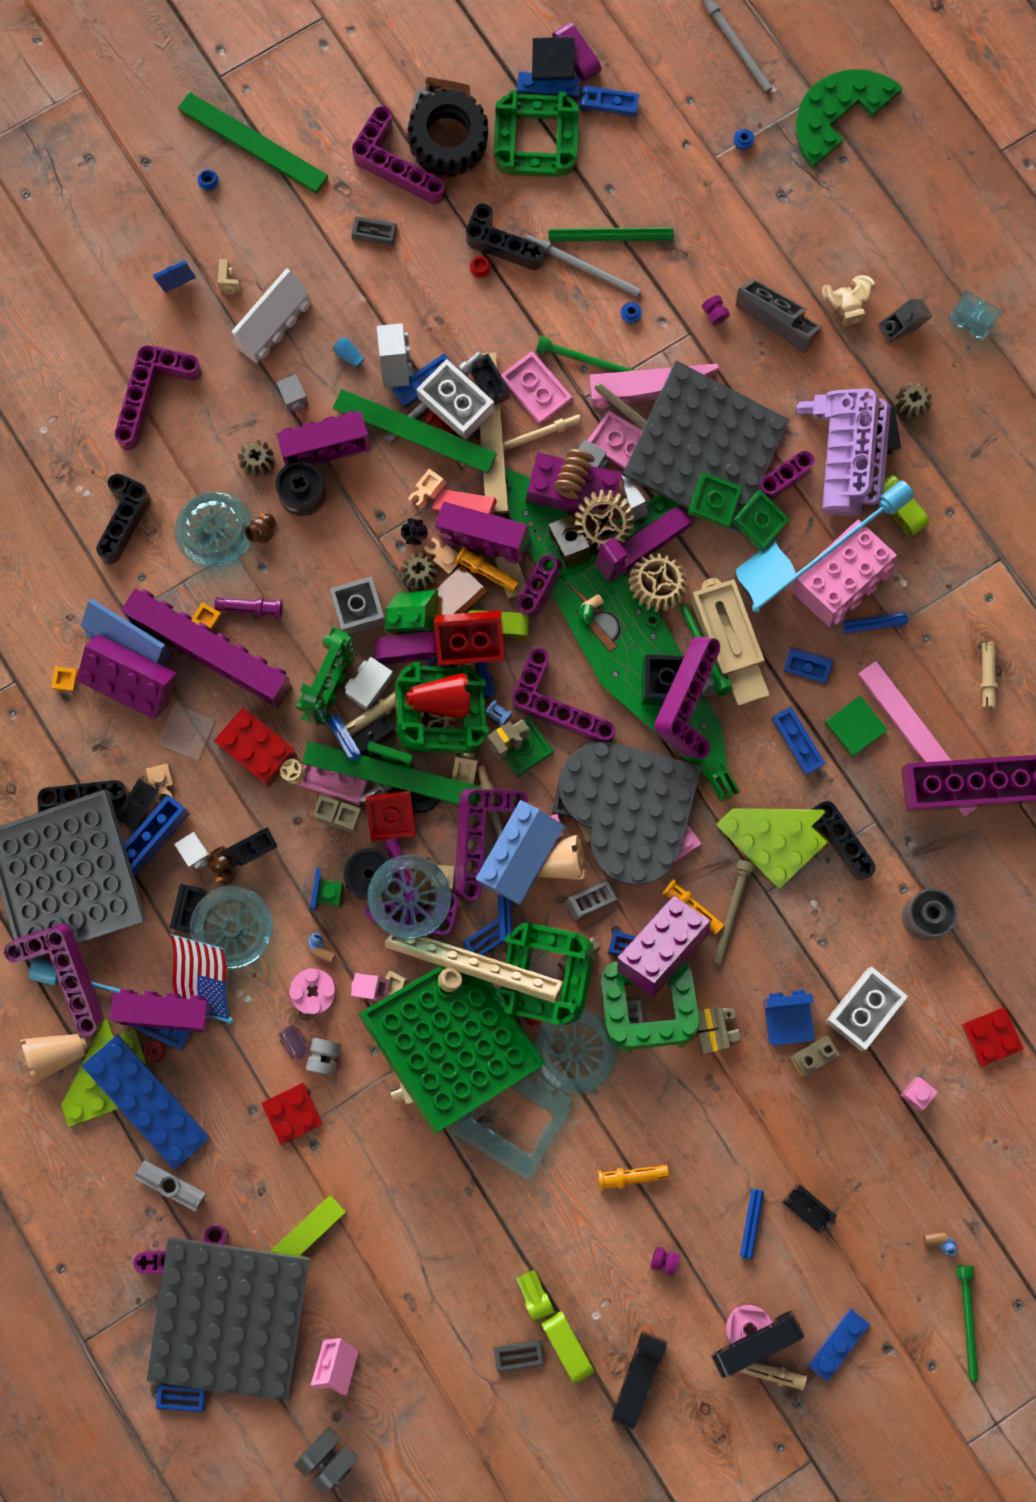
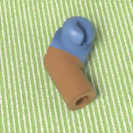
M320 933L311 934L308 940L311 954L316 958L332 963L336 953L325 949L323 937Z
M946 1233L923 1235L925 1246L938 1245L948 1256H955L957 1254L956 1242Z

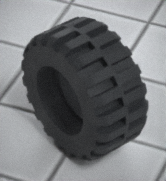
M448 88L447 92L437 89L434 95L430 92L424 95V101L419 99L415 104V109H412L408 124V141L412 154L416 156V161L420 165L425 164V169L429 172L436 170V175L443 176V173L455 176V172L458 171L460 174H464L467 172V167L473 169L477 165V160L480 161L482 159L484 150L487 147L489 131L487 115L484 114L481 104L476 105V99L473 96L468 98L466 97V92L461 90L459 93H456L454 88ZM452 118L458 120L466 127L468 137L458 146L443 147L436 144L430 138L428 133L429 127L439 119Z

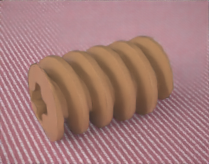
M577 449L568 451L567 458L563 463L564 466L560 470L561 473L558 474V481L554 484L555 490L566 498L577 499L578 495L576 493L582 491L579 485L585 484L583 478L588 477L586 470H591L592 466L590 463L594 462V456Z

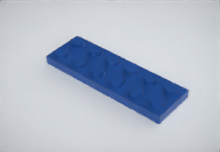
M119 1034L113 1037L82 1065L84 1070L174 1170L210 1138Z

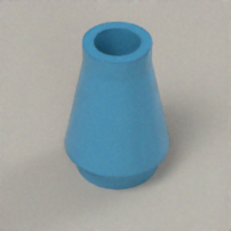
M344 337L332 349L336 356L352 364L355 368H358L365 359L350 339Z

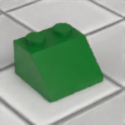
M438 590L397 593L386 607L384 630L393 635L435 632L434 619L437 615Z

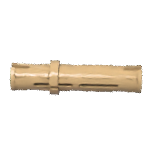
M984 642L981 644L982 683L980 684V689L982 690V708L991 709L992 707V709H996V690L998 689V684L996 683V643L987 642L988 645H986Z
M395 692L385 699H379V703L347 725H344L350 736L353 737L379 719L382 714H390V710L396 707Z
M759 1362L738 1371L756 1378L775 1382L780 1387L786 1385L803 1391L806 1384V1375L786 1371L785 1367H780L779 1369Z

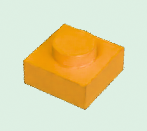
M202 602L193 615L192 621L196 624L201 622L210 627L212 631L222 614Z
M55 666L51 688L53 690L75 692L78 670Z

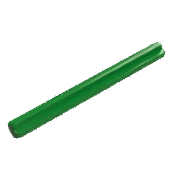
M672 227L549 229L548 231L550 242L673 240L674 237Z

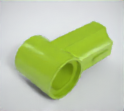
M535 1270L516 1278L533 1322L555 1313L547 1293L543 1291Z

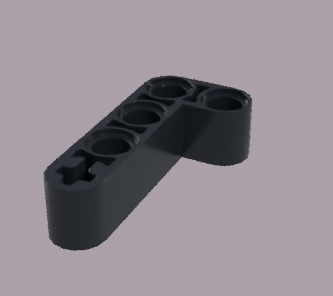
M482 203L474 208L466 227V241L469 247L531 270H538L543 266L544 248L542 245L491 227L493 212L488 204ZM485 215L487 218L481 219L479 216ZM477 233L480 236L472 237L471 235ZM494 240H496V241H499L500 243H498V244H492L491 242L494 241ZM516 247L520 250L512 251L510 249Z
M119 473L111 475L107 484L114 497L121 501L96 547L98 555L106 564H114L119 560L150 502V495L142 483ZM124 483L121 489H115L117 484ZM143 492L142 497L134 498L136 493ZM127 511H133L130 517H124ZM123 530L120 536H114L115 531Z
M119 780L46 787L38 793V813L69 802L68 796L71 792H77L76 799L90 795L93 790L99 789V791L106 789L110 792L112 804L124 803L130 792ZM119 787L122 791L118 792V796H115L113 793H111L116 792L117 788ZM54 794V801L51 804H46V797Z
M830 801L821 802L813 807L811 810L827 808L830 811L829 818L822 816L812 826L816 830L822 829L851 874L858 880H866L875 872L873 860L837 807ZM834 826L842 829L843 835L841 837L833 833ZM846 845H851L855 848V855H849L846 852ZM860 856L861 859L854 863L853 861ZM861 866H866L868 868L866 871L862 873L859 870Z
M793 1310L776 1317L773 1323L714 1352L711 1358L721 1378H726L800 1341L805 1335Z
M642 1331L611 1417L612 1422L634 1430L657 1365L664 1356L667 1347L665 1339Z

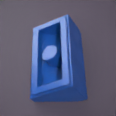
M790 647L783 671L826 683L833 660Z

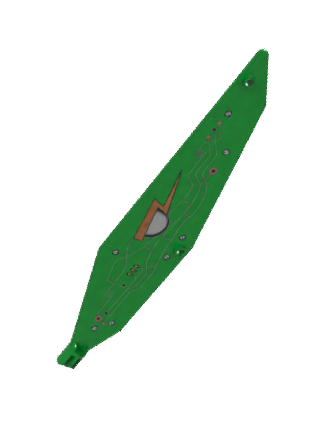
M505 467L507 514L511 520L527 524L531 536L528 552L535 565H537L542 556L548 554L562 562L563 570L551 594L597 679L604 689L656 733L655 721L662 706L642 705L643 659L646 654L683 656L658 611L655 612L653 606L647 610V604L645 603L639 606L640 599H633L635 592H629L631 585L628 584V578L624 574L612 582H607L595 566L596 561L577 573L573 567L566 569L550 538L548 524L570 515L565 511L526 502L531 478ZM550 561L547 564V571L554 568V561ZM599 594L604 603L594 609V622L585 625L579 616L581 605ZM649 620H654L656 624H650ZM700 696L688 724L708 740L710 744L709 754L704 759L686 757L681 753L679 754L689 763L702 766L700 772L708 778L720 802H723L725 797L729 799L733 797V793L735 795L740 793V790L727 769L721 723L706 696Z

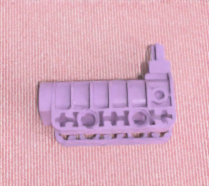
M871 389L836 390L828 392L827 395H815L814 401H799V404H797L798 414H814L819 419L830 420L822 511L842 516L862 515V505L878 504L880 496L884 493L890 405L885 400L880 399L877 393ZM880 404L884 407V410L880 411V418L883 419V421L878 420ZM882 425V432L877 435V426ZM876 441H877V448H879V449L881 450V452H879V453L876 454V460L879 461L880 464H879V463H875ZM874 467H878L879 474L873 478ZM873 483H878V485L874 484V491L877 492V495H874L873 499H871L868 493H872Z

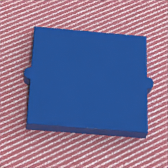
M185 260L153 274L154 279L164 292H168L178 286L181 287L183 284L196 279L195 274Z
M316 868L309 909L311 912L315 910L321 868Z

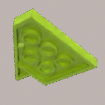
M732 808L716 824L779 889L828 843L812 826L826 813L824 810Z
M109 1019L103 1020L61 1105L68 1127L119 1109L82 1067L89 1058L115 1037ZM133 1029L120 1034L121 1038L149 1068L137 1030Z

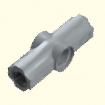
M146 1160L139 1167L135 1179L159 1191L163 1196L170 1197L197 1212L207 1194L181 1180L178 1176L172 1175ZM169 1179L174 1180L176 1183V1189L172 1193L168 1192L165 1188V1184Z

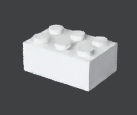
M447 359L416 389L418 398L465 440L495 411L494 401Z
M873 967L865 970L825 1022L857 1049L864 1051L908 996Z

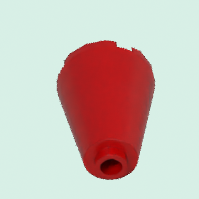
M464 673L455 674L411 687L410 692L406 693L407 706H411V709L415 711L467 718L466 715L469 714L470 692H466L464 686L469 685L466 675Z

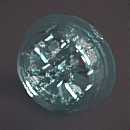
M224 492L200 494L189 500L178 514L175 523L177 544L188 559L199 565L220 567L230 564L241 557L251 543L246 538L245 527L249 526L252 516L244 503L235 496ZM210 505H215L213 514L210 512ZM221 506L227 507L218 515ZM206 507L207 516H205L199 509ZM231 511L236 514V516L224 519ZM197 513L203 520L192 518V516ZM238 522V528L225 526L227 524ZM190 523L200 525V526H196V527H193V528H189V529H188V526L190 525ZM215 524L217 525V528H211V530H210V528H209L210 525H211V526H214ZM224 531L235 533V536L230 540L224 534ZM196 533L194 539L190 540V534ZM202 537H210L209 543L199 544ZM222 537L228 544L220 547L218 538Z
M402 855L388 860L375 872L369 884L368 905L374 920L387 933L399 938H419L433 932L444 921L450 908L451 891L446 876L435 863L421 856ZM404 870L413 871L409 886H407ZM399 872L401 880L392 878V875ZM419 872L424 875L425 878L416 887H413L416 873ZM429 880L433 889L419 893L418 889ZM390 882L399 884L400 890L397 895H392L388 892V884ZM411 891L413 893L411 897L414 898V901L406 903V897L403 896V893L407 894ZM382 892L392 900L382 902ZM435 893V902L420 899L422 895ZM398 902L399 904L387 914L383 906ZM418 902L433 906L431 913L427 914L418 905ZM400 907H403L400 922L398 923L391 916ZM413 907L425 917L423 921L419 923L416 921ZM407 908L410 911L412 925H405L403 923Z
M239 886L221 887L208 893L195 907L190 921L191 940L218 946L227 938L224 947L227 969L246 966L259 958L266 950L273 930L271 913L263 899L255 892ZM231 902H239L235 917L232 915ZM226 904L227 918L218 910V907ZM244 904L250 907L249 909L242 910ZM213 911L223 919L222 923L209 919ZM246 914L253 916V922L249 926L242 924V917ZM207 923L221 927L219 930L206 932ZM230 923L238 925L235 927V933L227 931L230 928ZM257 925H259V930L257 934L249 932L255 929ZM223 934L213 944H210L208 936ZM242 934L256 937L254 943L250 945L243 938ZM238 938L248 947L247 950L241 953ZM231 940H233L236 953L234 955H227Z
M583 1010L578 1022L571 1023L573 1027V1040L570 1039L563 1029L564 1025L545 1022L537 1034L534 1048L545 1063L538 1069L543 1078L553 1087L569 1093L587 1092L601 1085L611 1074L617 1057V1047L611 1041L609 1042L607 1038L606 1023L599 1016ZM576 1023L585 1025L579 1040L576 1034ZM588 1028H592L597 1034L583 1042ZM559 1029L565 1038H554L553 1034ZM598 1037L603 1045L602 1047H586V1045ZM555 1041H562L565 1044V1051L563 1053L557 1054L553 1051L552 1045ZM575 1044L579 1045V1049L582 1050V1054L579 1053L577 1057H574L573 1052L569 1051V1048H573ZM602 1050L603 1058L599 1060L587 1054V1051ZM549 1054H552L554 1057H561V1059L552 1064ZM584 1057L599 1064L594 1072H592ZM568 1058L569 1062L563 1074L559 1073L555 1066ZM573 1061L575 1062L576 1078L566 1076ZM579 1061L583 1063L589 1072L588 1076L580 1078Z

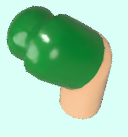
M599 594L581 605L579 616L585 625L594 622V609L604 603Z

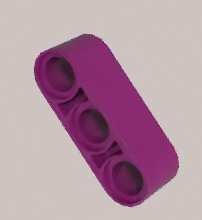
M570 22L552 33V37L575 38L574 72L580 77L582 82L602 71L598 58L573 23Z
M808 451L797 453L762 479L758 490L761 489L771 500L776 498L810 473L814 464V456ZM798 461H805L808 466L803 467L799 465ZM781 473H788L791 478L785 479ZM771 485L774 490L767 491L764 486Z
M548 554L539 559L517 602L518 609L522 613L536 616L541 612L563 570V564L558 558ZM550 561H554V568L547 571V564ZM543 580V588L537 591V583ZM533 600L534 605L532 609L527 610V602Z
M435 632L410 633L375 639V660L381 664L437 658Z

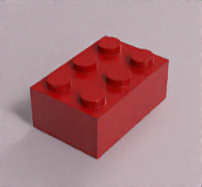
M502 610L435 616L434 630L438 666L505 660L506 650Z
M244 707L214 739L219 748L266 787H269L280 774L282 763L293 759L297 754L293 747Z

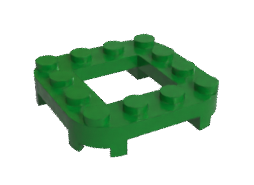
M517 90L509 91V94L497 101L495 107L494 161L498 170L511 175L558 177L571 174L577 162L578 104L568 97L565 92H559V96L525 95L517 94ZM516 118L558 119L556 153L515 152Z
M332 627L329 636L325 635L322 643L324 648L329 650L312 687L303 683L300 689L302 695L296 704V709L304 712L301 717L302 720L316 726L320 724L325 726L330 715L327 713L330 705H335L339 695L336 692L340 685H344L348 675L345 673L348 665H353L357 655L354 653L355 648L349 633Z
M413 662L410 666L404 668L395 683L397 733L402 746L415 751L470 753L477 751L489 730V726H486L484 688L486 683L484 678L481 679L471 669V666L464 664L461 668L420 666V662ZM464 673L469 684L464 686L466 692H470L469 714L466 715L467 718H462V729L423 727V723L420 720V711L412 710L411 706H407L406 693L410 692L411 687Z
M521 923L511 934L506 936L505 942L509 943L505 963L529 970L533 948L568 955L560 1000H556L553 1003L501 986V988L496 987V996L499 997L500 1003L505 1009L504 1011L511 1015L523 1016L555 1025H568L578 1022L584 1010L593 964L594 946L592 941L580 933L542 925Z
M686 961L668 980L675 1020L638 1024L629 1023L624 985H632L634 983L617 972V962L609 964L604 968L601 976V992L606 1034L609 1042L611 1041L614 1046L622 1049L624 1053H632L633 1049L678 1045V1048L687 1046V1043L698 1033L699 1014L692 972Z

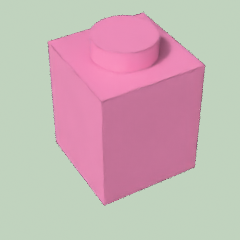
M355 973L351 985V996L381 1001L387 997L390 980L379 976Z
M916 1077L912 1079L900 1096L919 1111L924 1110L938 1092L923 1079Z

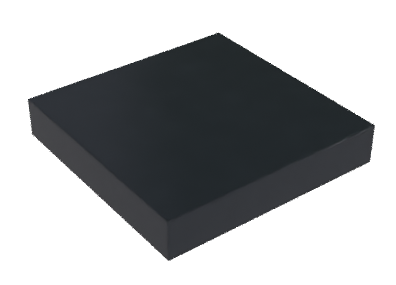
M574 37L533 38L532 81L574 80Z

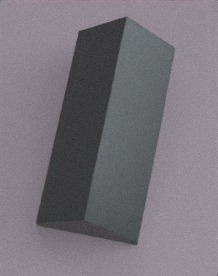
M751 279L739 287L737 291V307L801 352L806 353L822 326L804 317L807 308L755 279Z

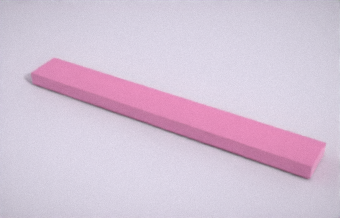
M877 661L857 674L923 762L951 761ZM978 807L958 809L965 817Z

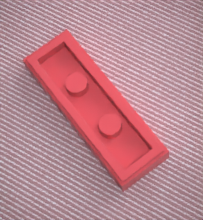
M441 489L436 496L432 509L435 512H440L443 501L493 515L497 500L495 497Z

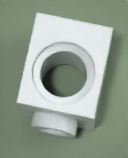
M194 832L175 843L176 848L192 870L194 868L198 870L208 864L207 860L210 859L209 853Z

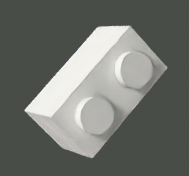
M372 657L368 661L362 662L358 668L359 674L355 679L351 678L345 686L346 697L366 711L374 705L394 677L393 671Z

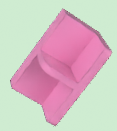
M342 1338L324 1340L311 1386L316 1389L332 1388L341 1395H347L358 1350Z

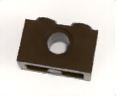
M573 515L548 524L550 538L566 569L591 560L590 551L593 550L589 538L585 539L584 533L578 534L582 526L575 525Z

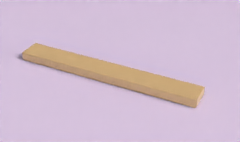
M496 352L488 353L497 367ZM500 403L494 406L495 411L480 425L481 446L497 453L489 474L483 472L485 496L495 497L497 500L493 515L508 513Z
M395 927L385 941V948L446 968H454L458 972L555 1003L563 988L562 981Z

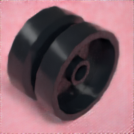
M294 461L285 465L279 471L275 481L276 491L284 509L297 516L311 515L320 509L325 501L326 489L318 468L305 461Z
M365 848L356 851L349 857L344 867L343 880L346 888L353 896L362 900H373L381 897L389 889L393 881L394 869L391 860L385 853L377 849ZM366 870L373 872L371 878L365 877L364 872Z

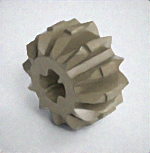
M909 382L907 386H901L900 392H897L895 396L897 399L895 407H900L899 414L907 413V419L911 415L915 419H918L920 414L922 416L926 415L927 409H930L932 402H930L932 394L926 393L928 387L920 388V382L916 386L912 382Z
M257 439L255 445H252V442L248 441L249 447L241 446L243 453L238 454V459L241 460L239 466L244 468V472L247 475L252 472L253 477L256 478L260 472L262 476H265L264 470L271 471L272 466L270 464L275 463V458L272 457L274 451L273 449H268L269 445L266 442L261 445L260 440ZM258 456L259 460L255 461L254 457Z
M421 552L418 558H415L414 554H410L411 561L404 559L405 566L400 567V571L404 573L401 578L403 581H407L408 587L415 584V590H419L420 585L427 589V582L434 584L435 580L433 577L438 575V572L435 570L437 567L436 562H431V556L429 555L423 559V553ZM418 568L422 569L420 574H416Z

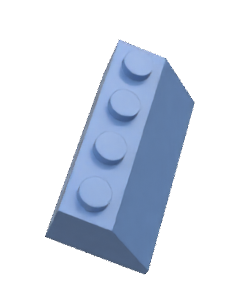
M91 598L88 601L80 625L84 629L86 637L92 640L99 634L165 667L172 655L163 643Z
M520 800L478 873L476 880L483 887L521 906L565 826L540 809Z

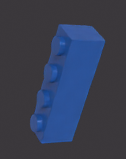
M170 795L164 798L124 844L134 878L190 815Z

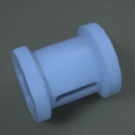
M494 700L485 711V716H489L497 722L499 727L505 725L513 714L512 711H507L498 705L497 700Z

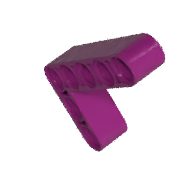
M385 106L375 108L353 143L352 153L355 164L431 204H440L445 198L444 183L440 178L380 148L392 129V115L390 109ZM366 152L364 155H359L358 153ZM379 161L384 162L383 164H376ZM399 170H400V171H403V172L400 173V174L394 173L395 171H399ZM414 180H420L421 182H419V183H414L413 181H414ZM433 189H438V190H439L438 192H435V193H434V192H431V190H433Z
M150 345L142 346L139 349L115 429V438L122 449L132 450L138 444L157 374L189 381L197 380L201 376L202 370L195 356ZM153 356L152 360L145 361L146 357ZM170 360L174 361L170 366L165 365ZM190 365L195 366L192 370H186ZM141 376H148L144 381L139 380ZM142 395L140 400H133L135 396ZM137 415L134 420H127L129 416ZM125 435H131L128 440H122Z
M677 506L624 543L620 544L616 538H611L605 542L599 549L595 566L607 582H612L631 569L642 557L647 558L648 555L653 554L685 532L693 522L682 508Z
M693 638L655 721L656 733L686 757L704 759L710 751L708 740L691 727L688 722L719 655L720 643L716 638Z
M543 648L533 649L528 656L512 697L513 707L521 713L595 742H611L615 735V726L612 722L537 693L548 667L549 656ZM541 656L545 661L542 664H536L533 658ZM527 676H534L537 681L534 684H528L524 679ZM519 696H526L528 702L526 704H519L516 699ZM543 703L549 707V710L543 713L537 710V706ZM560 712H566L570 717L562 721L557 715ZM587 720L590 723V727L582 729L579 727L578 722ZM607 728L610 730L611 735L603 737L599 734V730Z
M467 788L460 793L454 886L455 893L460 898L473 901L481 895L482 885L476 880V877L483 866L486 810L514 811L520 800L528 803V797L524 792L507 789ZM474 793L476 800L471 804L470 796ZM495 794L497 800L496 803L492 805L491 797ZM516 795L517 803L513 806L512 798ZM473 816L474 824L470 827L469 819ZM472 839L473 846L471 849H468V841ZM471 861L472 869L467 872L466 866ZM468 884H470L471 890L466 895L465 888Z
M60 924L19 937L7 944L4 948V956L13 963L49 952L78 1032L81 1035L90 1036L99 1030L104 1016L75 936L68 925ZM56 933L60 934L62 941L58 940ZM36 939L40 941L41 947L36 944ZM16 946L20 948L21 954L17 952ZM64 954L69 957L70 963L65 960ZM72 976L77 979L78 984L73 982ZM79 998H82L86 1005H83ZM87 1019L92 1021L93 1027L88 1024Z

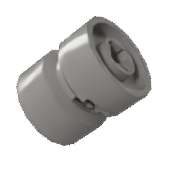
M313 1038L310 1048L313 1055L308 1057L306 1070L334 1076L337 1063L334 1060L339 1057L342 1044ZM321 1055L326 1056L325 1063L320 1062Z

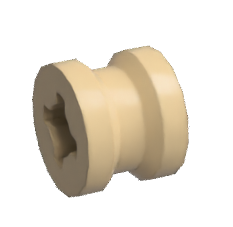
M289 759L282 763L280 774L288 783L297 785L306 778V769L297 760Z

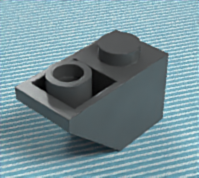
M910 299L878 325L887 341L892 342L918 329L931 319L932 315L923 299Z

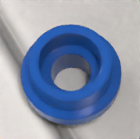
M740 129L735 133L733 141L738 149L747 150L753 146L755 137L750 130Z
M210 169L203 170L198 176L199 186L206 191L215 189L219 184L218 175ZM208 179L212 180L209 183H205V181Z
M629 302L622 306L620 315L623 321L633 324L640 320L642 310L638 304ZM633 310L635 313L629 314L627 311Z

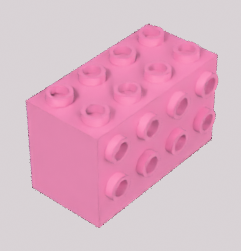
M858 519L828 548L834 545L837 541H839L842 537H844L846 534H848L851 530H853L862 522ZM864 526L794 581L792 593L830 628L834 624H840L845 619L846 612L850 609L852 611L855 610L862 602L860 599L865 595L870 596L877 589L876 585L881 580L885 582L892 575L893 572L891 570L896 565L894 562L897 555L872 531Z

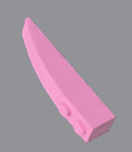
M718 364L688 366L709 378L715 377L718 371ZM671 368L592 374L589 376L591 407L603 409L613 405L595 390L594 387L597 383H601L628 406L632 403L655 400L658 398Z

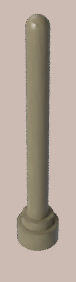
M601 383L595 385L594 388L599 394L642 429L644 428L647 421Z
M738 860L736 866L738 879L713 963L715 966H720L723 962L747 877L753 874L756 866L748 861Z

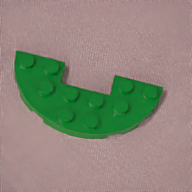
M862 69L835 72L814 84L801 101L795 122V135H797L799 150L806 162L813 169L842 144L844 139L831 126L856 104L873 117L901 93L903 87L883 74Z

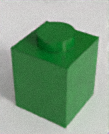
M319 880L316 903L320 906L341 908L344 891L343 883Z

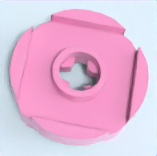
M310 968L300 972L293 979L289 994L292 1003L298 1010L305 1014L315 1015L327 1011L332 1006L336 996V989L333 979L326 972ZM317 986L319 995L317 997H308L309 991L307 989Z
M743 1305L734 1309L726 1322V1335L730 1344L747 1336L743 1328L748 1323H752V1327L756 1328V1331L771 1324L772 1321L768 1314L754 1305Z

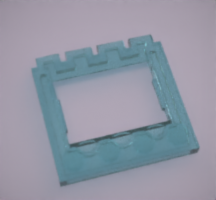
M532 1073L510 1088L554 1114L549 1124H546L531 1154H528L472 1119L471 1117L476 1109L457 1120L449 1131L527 1181L531 1178L572 1109L568 1106L572 1098L558 1090L554 1097L550 1094L554 1087L538 1078L535 1085L530 1083L535 1076Z

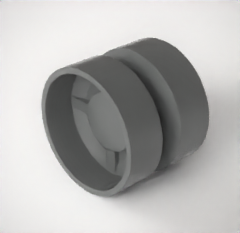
M926 889L914 895L906 902L902 911V921L905 929L913 937L920 940H933L948 933L955 926L958 918V909L955 901L948 893L940 889Z
M328 1427L293 1465L304 1477L315 1469L318 1471L311 1485L321 1495H324L332 1486L335 1488L351 1471L350 1467L358 1458L348 1445L337 1453L333 1451L340 1441V1437L331 1427Z

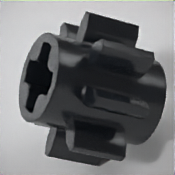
M408 519V523L402 525L401 536L406 540V544L421 545V540L427 538L428 529L423 524V520Z

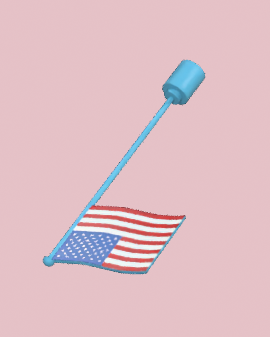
M170 934L173 947L172 983L174 994H181L184 999H190V995L204 996L213 1005L211 1019L232 1025L233 1018L229 1017L226 998L227 961L224 948ZM35 957L30 966L28 978L57 986L59 979L52 961ZM72 976V980L77 982V979ZM91 981L93 987L120 993V989Z

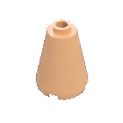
M573 835L556 842L537 877L584 880L586 878V869L581 868L583 862H585L582 842L578 839V835Z
M79 1034L20 1040L33 1084L40 1083L85 1056L84 1051L88 1050L85 1037L80 1038Z

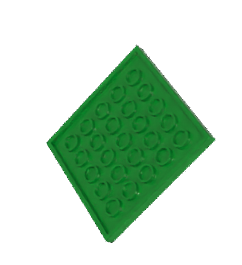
M439 966L363 1010L358 1015L434 1135L545 1064L515 1017L504 1011L505 1009L501 1005L499 997L496 996V988L492 982L460 972L462 976L461 986L454 992H446L438 984L439 974L446 969L443 966Z

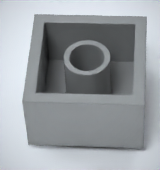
M402 323L377 326L384 388L409 385L408 376H413L411 363H407V361H411L410 348L405 347V345H409L408 332H403Z
M372 576L330 588L342 631L351 635L385 625L384 615Z

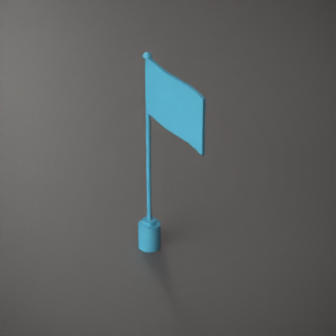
M899 481L880 496V508L797 574L790 560L778 548L776 539L771 541L763 551L757 552L736 569V574L740 583L752 597L754 602L752 606L753 611L759 612V608L881 512L894 514L914 498V493L910 486L904 481Z

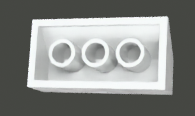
M286 268L231 331L237 349L255 363L267 357L270 348L281 341L283 333L288 327H293L301 312L304 313L310 307L311 299L309 292L289 269Z

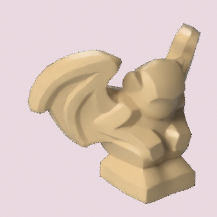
M861 275L853 278L851 284L855 286L853 290L851 287H843L832 291L831 286H823L821 290L823 299L827 300L835 310H839L840 315L843 317L842 323L844 327L860 323L864 318L865 311L861 308V304L868 301L871 287H875V282L871 277Z

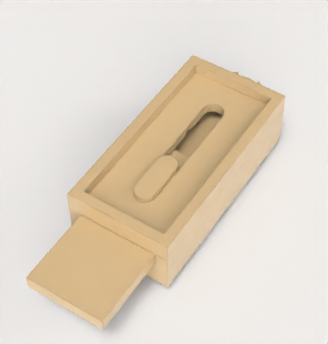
M716 578L705 580L701 590L692 593L690 601L703 636L716 638L720 643V652L716 659V664L722 677L729 679L733 687L732 693L737 707L768 697L769 692L759 668L765 660L735 580L723 583Z

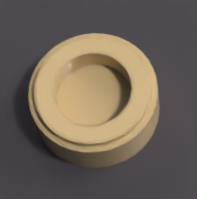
M446 968L439 974L438 984L444 991L454 992L461 986L462 976L454 968Z

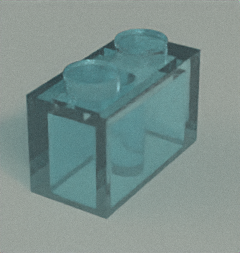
M966 290L948 319L952 320L956 326L970 331L974 337L985 340L1001 316L1002 311Z

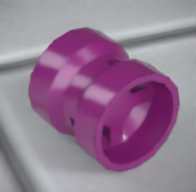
M720 295L713 296L702 304V309L705 313H708L709 321L712 325H718L730 316L728 309L722 305L723 300Z
M657 1246L650 1269L655 1271L662 1270L665 1274L673 1277L680 1254L676 1252L668 1253L664 1248Z

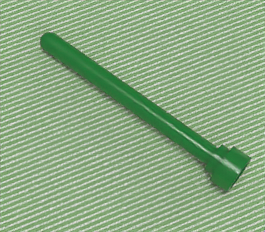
M542 335L536 352L541 354L552 352L614 373L635 371L552 344L553 341Z
M686 604L681 605L680 611L693 638L703 637ZM715 662L711 671L714 679L713 689L717 696H724L730 693L733 687L729 679L722 677Z
M973 1265L955 1266V1271L962 1286L969 1380L975 1383L978 1381V1366L971 1281H973V1276H975V1268Z

